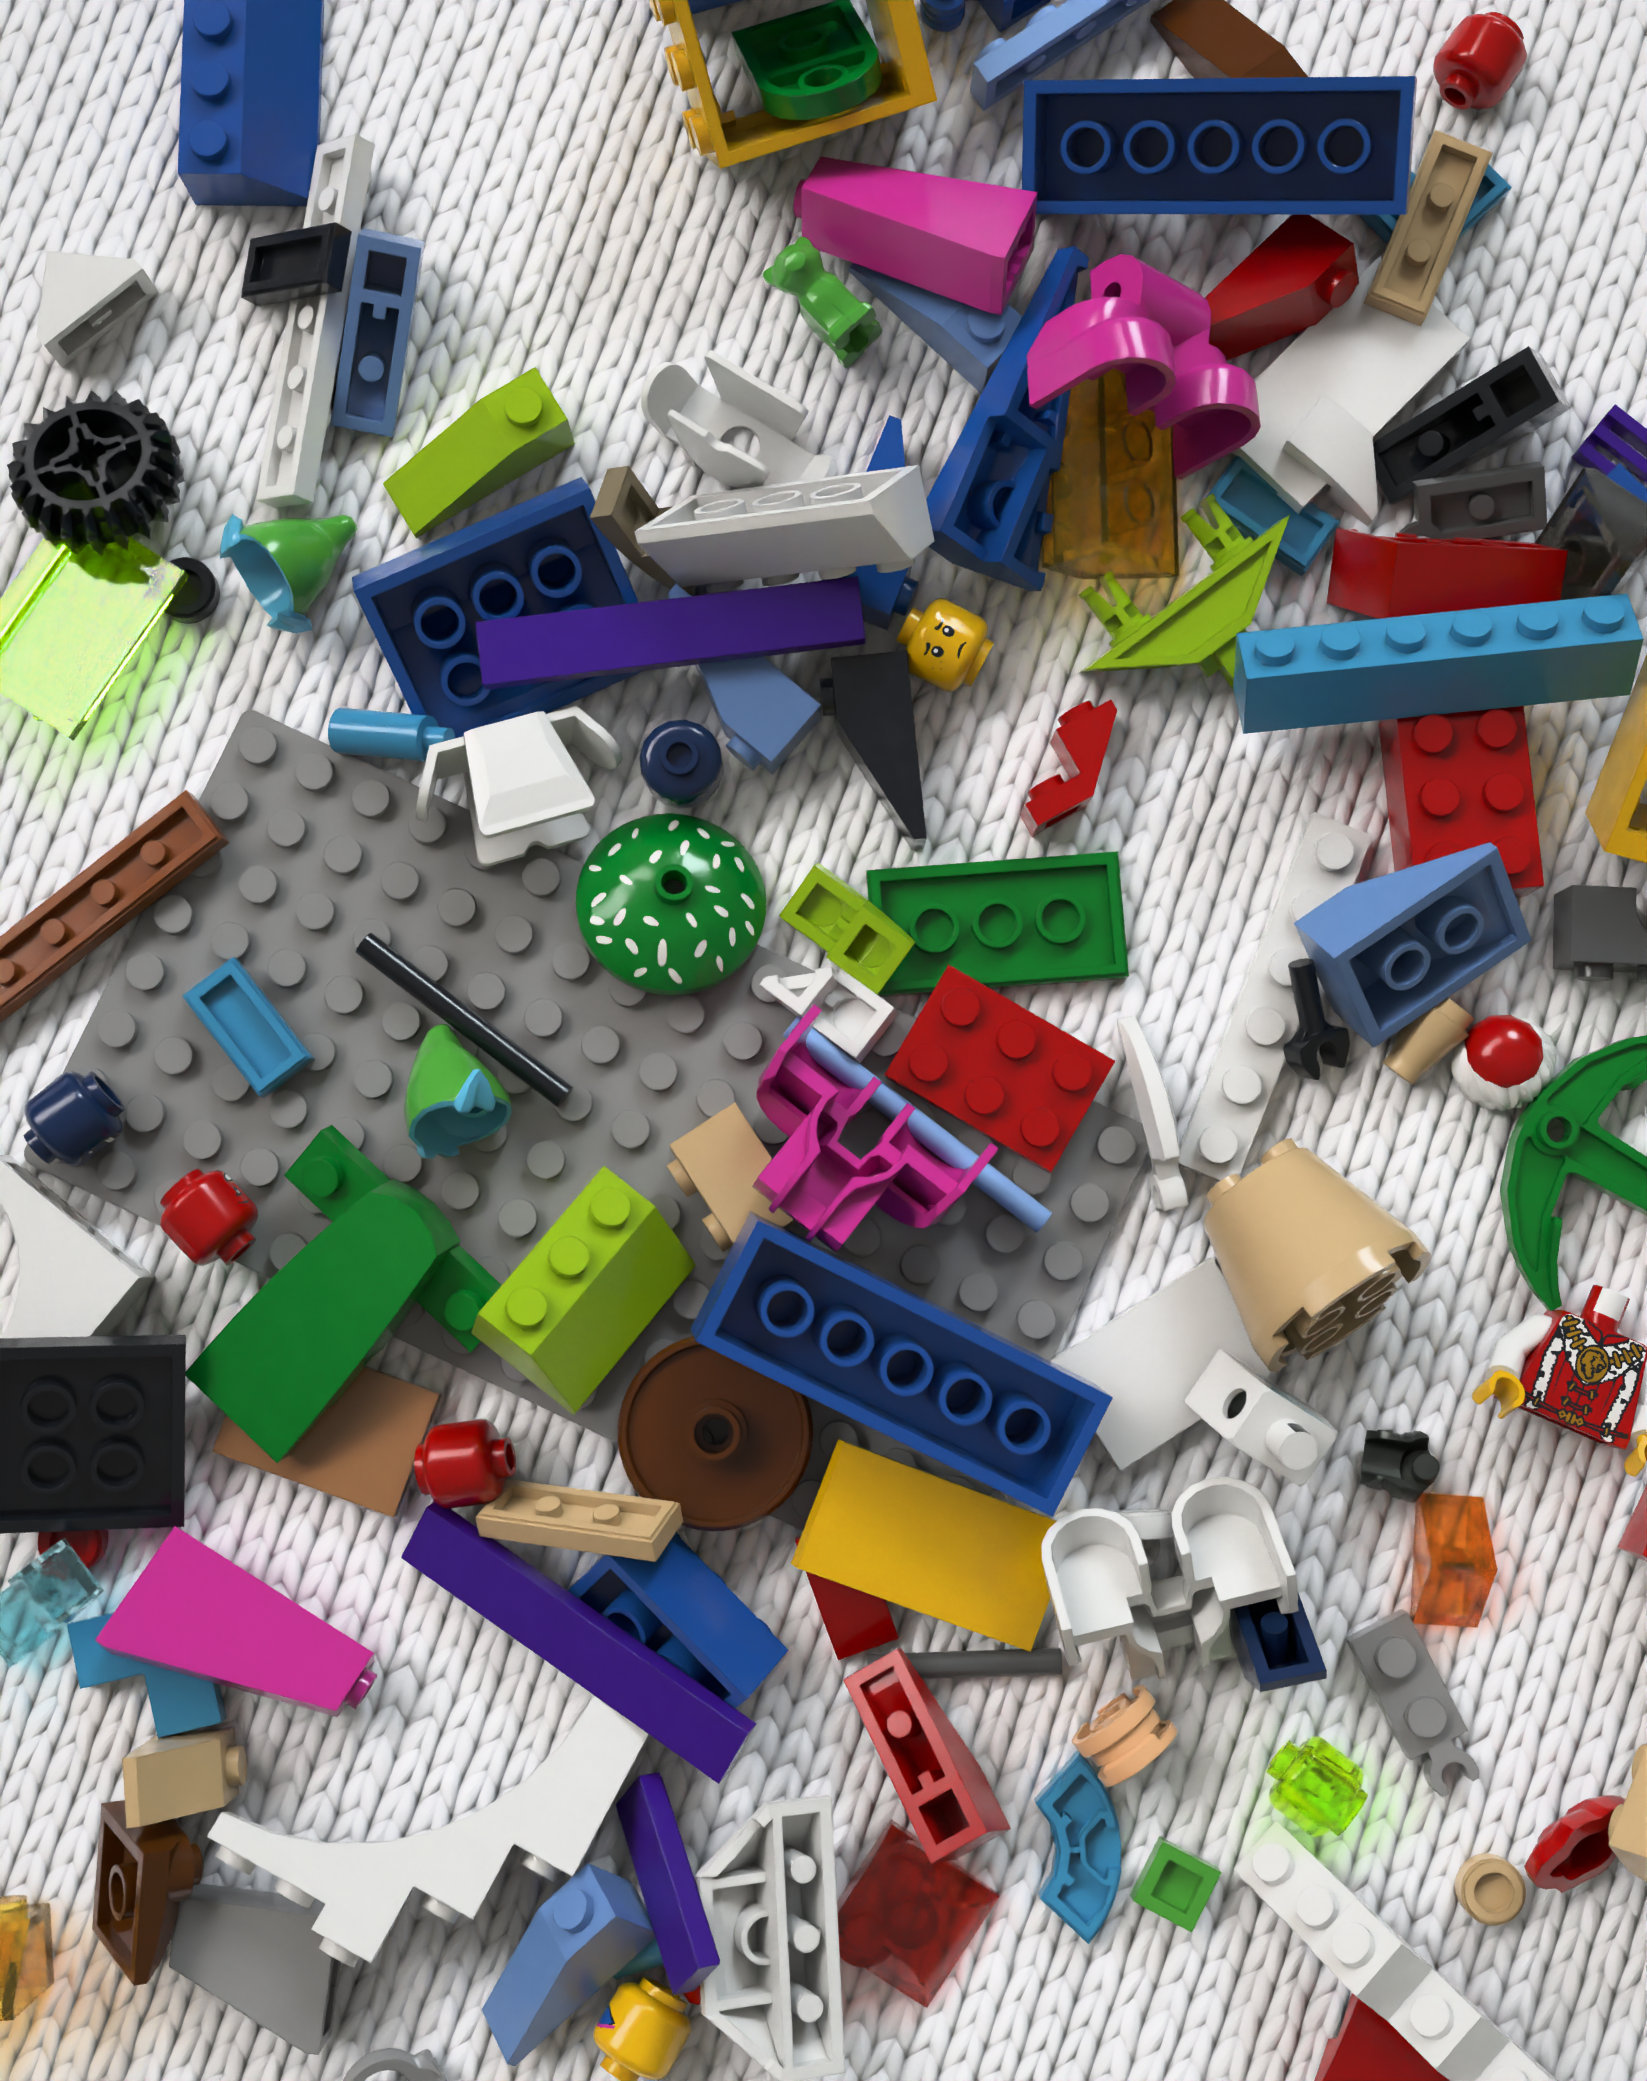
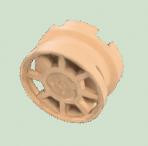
M1144 1685L1136 1686L1132 1690L1136 1697L1129 1700L1125 1693L1111 1700L1097 1711L1099 1716L1091 1725L1088 1722L1084 1723L1072 1738L1073 1745L1083 1757L1091 1756L1097 1766H1102L1098 1773V1778L1105 1787L1121 1783L1139 1772L1159 1756L1177 1734V1728L1171 1720H1160L1159 1715L1153 1709L1155 1699Z

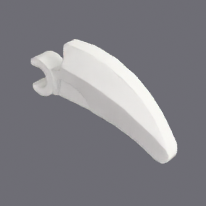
M1135 1016L1118 1018L1117 1028L1127 1059L1153 1167L1152 1174L1150 1175V1190L1155 1209L1166 1211L1188 1206L1185 1184L1179 1172L1181 1153L1173 1108L1160 1067Z

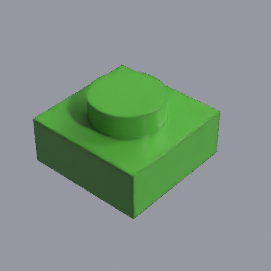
M1159 1836L1130 1893V1897L1133 1902L1192 1933L1222 1872L1217 1866Z

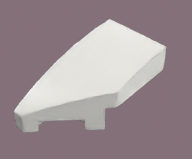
M1323 394L1286 440L1282 450L1330 485L1331 488L1326 496L1369 527L1378 515L1372 433L1326 394Z
M832 966L817 968L815 973L791 977L767 976L759 984L763 990L797 1017L803 1018L814 1004L822 1011L813 1028L858 1063L863 1061L898 1016L895 1007L847 972L836 973Z

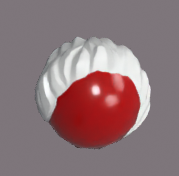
M1491 1015L1474 1024L1467 1032L1469 1036L1457 1045L1452 1052L1451 1071L1463 1096L1473 1104H1479L1483 1109H1498L1502 1112L1508 1108H1521L1524 1103L1533 1102L1534 1097L1539 1096L1542 1089L1551 1081L1556 1065L1555 1046L1545 1031L1528 1020H1521L1512 1015Z

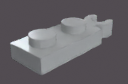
M1400 1609L1346 1637L1345 1639L1404 1755L1409 1760H1413L1425 1753L1426 1759L1423 1771L1428 1785L1440 1796L1448 1795V1788L1442 1780V1771L1447 1764L1452 1762L1459 1763L1464 1775L1472 1782L1479 1779V1769L1475 1760L1468 1753L1456 1747L1452 1739L1467 1732L1468 1729L1409 1613Z

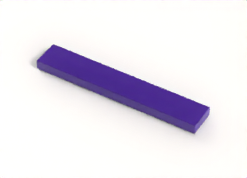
M858 576L475 622L482 685L485 690L866 644Z
M435 1502L426 1507L401 1556L403 1560L719 1784L726 1777L757 1723L493 1538L479 1536L478 1528L452 1509H444Z

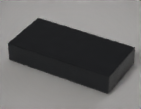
M334 222L252 238L248 250L241 298L256 306L342 292L352 231Z

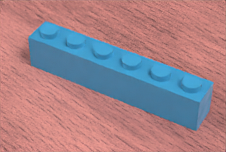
M1628 594L1243 632L1236 635L1233 690L1243 734L1627 696L1631 694L1644 639Z

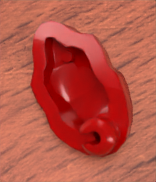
M1607 1795L1585 1799L1568 1809L1565 1816L1546 1827L1539 1835L1537 1844L1524 1866L1528 1877L1535 1886L1545 1890L1557 1889L1563 1893L1607 1870L1617 1857L1608 1846L1610 1841L1608 1836L1609 1822L1614 1809L1619 1804H1624L1625 1798Z

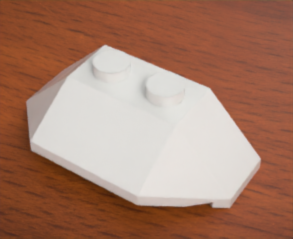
M820 1795L764 1802L695 1874L697 1889L721 1961L720 1965L700 1984L701 2014L778 2081H802L845 2073L832 1797Z

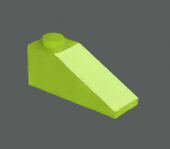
M534 367L481 398L382 484L415 538H418L573 446L575 442L566 415L538 370Z

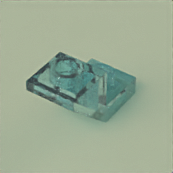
M65 1538L58 1541L9 1579L10 1586L0 1593V1655L10 1668L19 1664L64 1629L67 1624L71 1623L104 1592Z

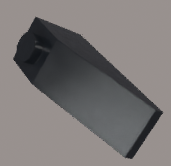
M1528 346L1375 441L1373 447L1376 479L1389 503L1394 505L1413 495L1412 481L1452 475L1517 442L1571 409V406L1542 354Z
M907 650L831 658V677L819 679L823 716L835 715L838 737L910 849H924L927 837Z

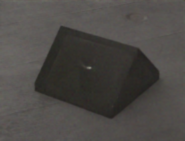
M1583 467L1535 542L1545 546L1568 550L1560 600L1619 594L1647 555V503L1595 468Z

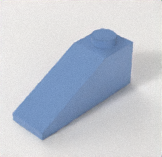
M366 228L359 232L331 425L388 437L394 436L425 241Z
M852 263L850 265L849 272L982 394L1022 318L1014 308L1007 303L1002 315L988 313L858 264Z
M677 584L668 592L669 599L691 596ZM765 657L695 665L724 734L730 739L725 745L726 748L742 764L753 771L760 764L773 775L821 719V704Z
M587 1863L538 1908L481 2009L508 2065L516 2066L656 1938L648 1911L631 1881Z

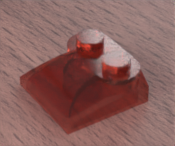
M890 1819L837 1900L840 1957L853 1966L866 1968L927 2008L1000 1895L953 1861L931 1864L919 1838Z

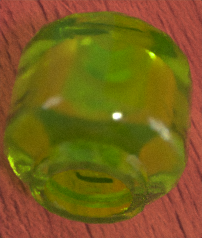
M1311 1736L1298 1747L1290 1740H1287L1265 1770L1266 1773L1275 1779L1269 1789L1270 1803L1313 1837H1321L1329 1831H1332L1337 1836L1341 1835L1359 1813L1368 1797V1793L1361 1789L1364 1781L1362 1769L1320 1736Z

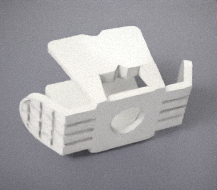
M709 350L704 359L720 397L698 385L684 367L672 362L659 364L646 378L641 393V408L646 419L661 436L681 448L688 462L695 467L698 465L706 474L719 482L731 485L738 490L835 476L837 462L827 454L814 455L792 442L809 412L808 409L716 352ZM735 429L749 430L759 440L760 450L758 455L754 459L731 444L723 443L722 439L724 436Z
M578 706L545 714L544 711L534 712L474 728L464 732L463 737L429 745L417 799L416 819L427 821L437 780L463 773L477 860L481 865L491 866L525 857L528 849L533 845H539L550 850L587 838L590 832V826L581 812L591 810L594 807L595 797L564 745L572 744L594 763L608 770L615 769L622 762L623 755L614 738Z

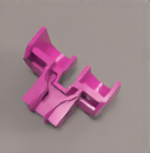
M1119 254L1090 270L1092 299L1072 305L1046 321L1026 355L1029 403L1035 409H1038L1084 380L1094 381L1113 368L1124 373L1128 413L1137 416L1148 409L1155 413L1156 428L1163 431L1170 427L1174 475L1180 480L1244 446L1256 437L1261 427L1258 395L1254 378L1243 368L1227 364L1225 355L1217 347L1209 344L1211 310L1208 301L1198 292L1132 255Z
M814 1004L790 1032L788 1038L777 1049L759 1077L756 1098L760 1108L768 1119L790 1138L757 1177L752 1187L772 1202L768 1209L774 1214L778 1208L809 1231L805 1237L808 1242H811L816 1237L835 1253L874 1204L897 1221L911 1227L925 1228L941 1221L999 1148L990 1143L974 1163L966 1169L955 1168L943 1163L925 1150L911 1134L907 1124L908 1118L915 1108L907 1103L878 1140L876 1147L861 1160L837 1142L844 1126L853 1121L882 1082L873 1077L865 1088H852L833 1078L817 1064L806 1047V1038L822 1011Z

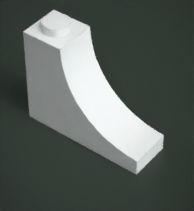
M0 1155V1204L6 1212L13 1229L19 1258L17 1297L13 1312L1 1338L107 1336L156 1277L12 1156Z

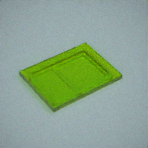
M128 536V550H125L116 542L108 543L102 556L93 551L90 544L76 555L71 549L66 547L64 542L54 547L43 538L0 599V693L30 712L35 720L44 721L72 741L76 739L189 578L185 571L135 541L133 536Z

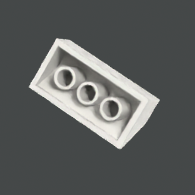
M919 465L694 495L634 531L637 544L681 587L706 585L707 592L710 593L731 590L741 586L744 583L743 580L761 578L763 586L781 585L799 578V573L818 571L820 579H835L852 574L857 570V566L876 564L877 572L880 573L895 572L913 566L915 564L914 558L935 541Z

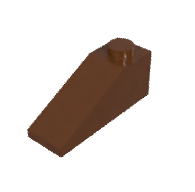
M1172 0L1151 15V24L1193 78L1308 77L1283 44L1225 0Z

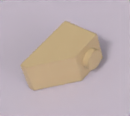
M235 1728L181 1732L158 1738L156 1735L122 1758L126 1828L142 1827L221 1808L239 1794V1786H244L247 1778L246 1751L243 1745L236 1746Z

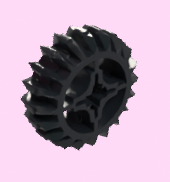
M91 390L86 401L77 404L66 395L65 408L54 412L43 407L44 421L41 424L24 423L27 440L12 443L15 460L7 464L9 479L12 482L10 486L12 489L11 495L18 509L23 510L21 513L29 527L34 528L36 533L41 532L45 540L49 541L54 547L64 542L66 547L77 555L90 544L92 550L102 556L108 543L116 542L119 546L128 550V537L139 533L150 539V522H169V510L166 505L180 502L178 484L185 481L183 476L184 468L179 456L181 451L175 437L170 435L165 421L159 417L157 412L150 413L148 407L143 405L140 399L127 403L126 399L122 398L115 391L103 402L101 397ZM95 464H98V467H96L98 475L100 477V480L98 482L95 481V479L97 478L95 470L93 468Z

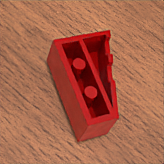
M1336 528L1326 603L1381 619L1558 601L1561 599L1568 550L1530 542L1455 537L1454 540L1417 538L1416 534L1395 532V537H1386L1358 532L1356 529Z

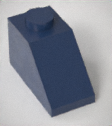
M1299 1593V1611L1281 1614L1276 1598L1230 1609V1636L1244 1678L1259 1692L1327 1678V1670Z

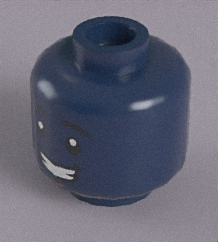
M685 719L668 721L655 728L645 739L639 756L641 774L651 795L664 805L678 809L696 807L709 800L719 788L724 772L721 749L714 735L701 724Z
M68 1071L57 1077L27 1102L24 1113L31 1129L23 1136L30 1148L44 1162L50 1164L58 1158L67 1165L79 1167L88 1162L120 1135L122 1123L119 1115L125 1108L114 1091L96 1073L91 1071L86 1076H83L75 1071Z

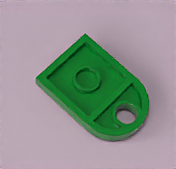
M836 0L731 32L736 55L761 107L768 114L778 118L807 120L843 112L868 99L882 82L883 76L877 46L850 0Z

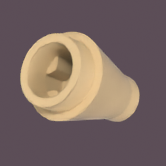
M1446 998L1401 1029L1390 1053L1382 1063L1413 1086L1422 1074L1469 1036L1465 1030L1474 1018L1451 999Z

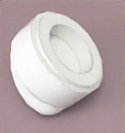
M1129 1509L1113 1511L1133 1524L1140 1539L1144 1540V1551L1149 1568L1153 1566L1159 1556L1160 1539L1174 1537L1172 1517L1169 1510Z

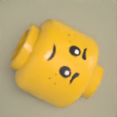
M945 598L933 600L925 612L913 607L896 639L897 642L907 646L905 651L907 650L909 673L946 692L955 691L962 683L971 687L994 644L993 641L986 638L988 625L982 617Z

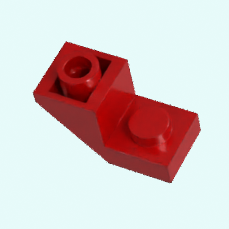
M1111 699L1094 708L1091 701L1083 702L1068 710L1057 719L1061 727L1055 730L1050 744L1070 780L1064 782L1061 775L1058 774L1041 782L1027 792L1031 801L1024 805L1020 817L1032 837L1088 806L1094 795L1117 713V708Z

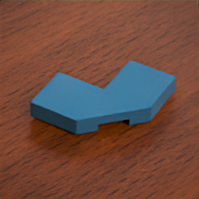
M114 1612L67 1624L80 1689L144 1674L158 1738L222 1723L227 1719L220 1684L115 1656L103 1649L95 1639Z

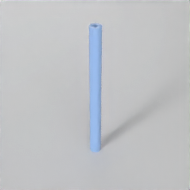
M798 1016L785 1031L783 1037L787 1039L790 1032L802 1018ZM812 1027L806 1038V1047L812 1058L845 1085L857 1089L865 1088L872 1078L876 1077L882 1083L868 1103L891 1121H894L907 1103L913 1106L915 1110L908 1118L907 1124L911 1134L917 1141L948 1165L966 1169L979 1157ZM989 1163L972 1182L1036 1233L1052 1214L1051 1211Z

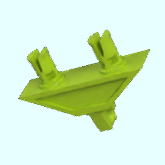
M1211 493L1199 502L1210 525L1193 508L1182 515L1180 519L1183 523H1186L1214 563L1209 566L1212 572L1153 617L1149 613L1144 616L1140 613L1115 579V574L1112 570L1103 575L1099 581L1112 606L1092 586L1082 591L1079 597L1084 599L1113 640L1108 643L1111 647L1108 651L1079 673L1188 667L1196 664L1207 678L1219 671L1233 689L1237 633L1247 632L1245 628L1253 620L1290 515L1276 522L1254 540L1250 536L1244 539L1216 501L1215 495Z

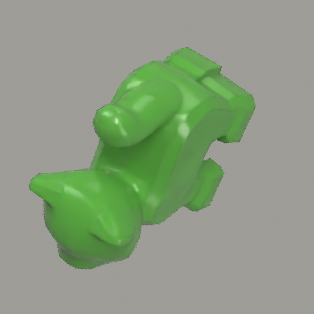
M799 237L795 244L787 246L777 255L774 265L763 272V278L766 283L798 298L801 316L813 332L837 355L839 362L845 369L852 365L881 335L882 328L880 323L875 320L876 313L874 308L867 301L860 302L836 276L825 271L818 249L807 238Z

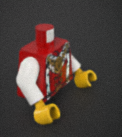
M1592 1285L1580 1317L1564 1310H1547L1543 1315L1530 1316L1497 1339L1486 1372L1487 1380L1474 1390L1472 1399L1480 1405L1494 1394L1493 1397L1498 1399L1501 1405V1410L1498 1414L1500 1419H1504L1515 1409L1519 1408L1604 1446L1626 1450L1630 1442L1634 1450L1626 1458L1624 1468L1626 1473L1636 1477L1647 1461V1346L1617 1333L1630 1299L1611 1289Z

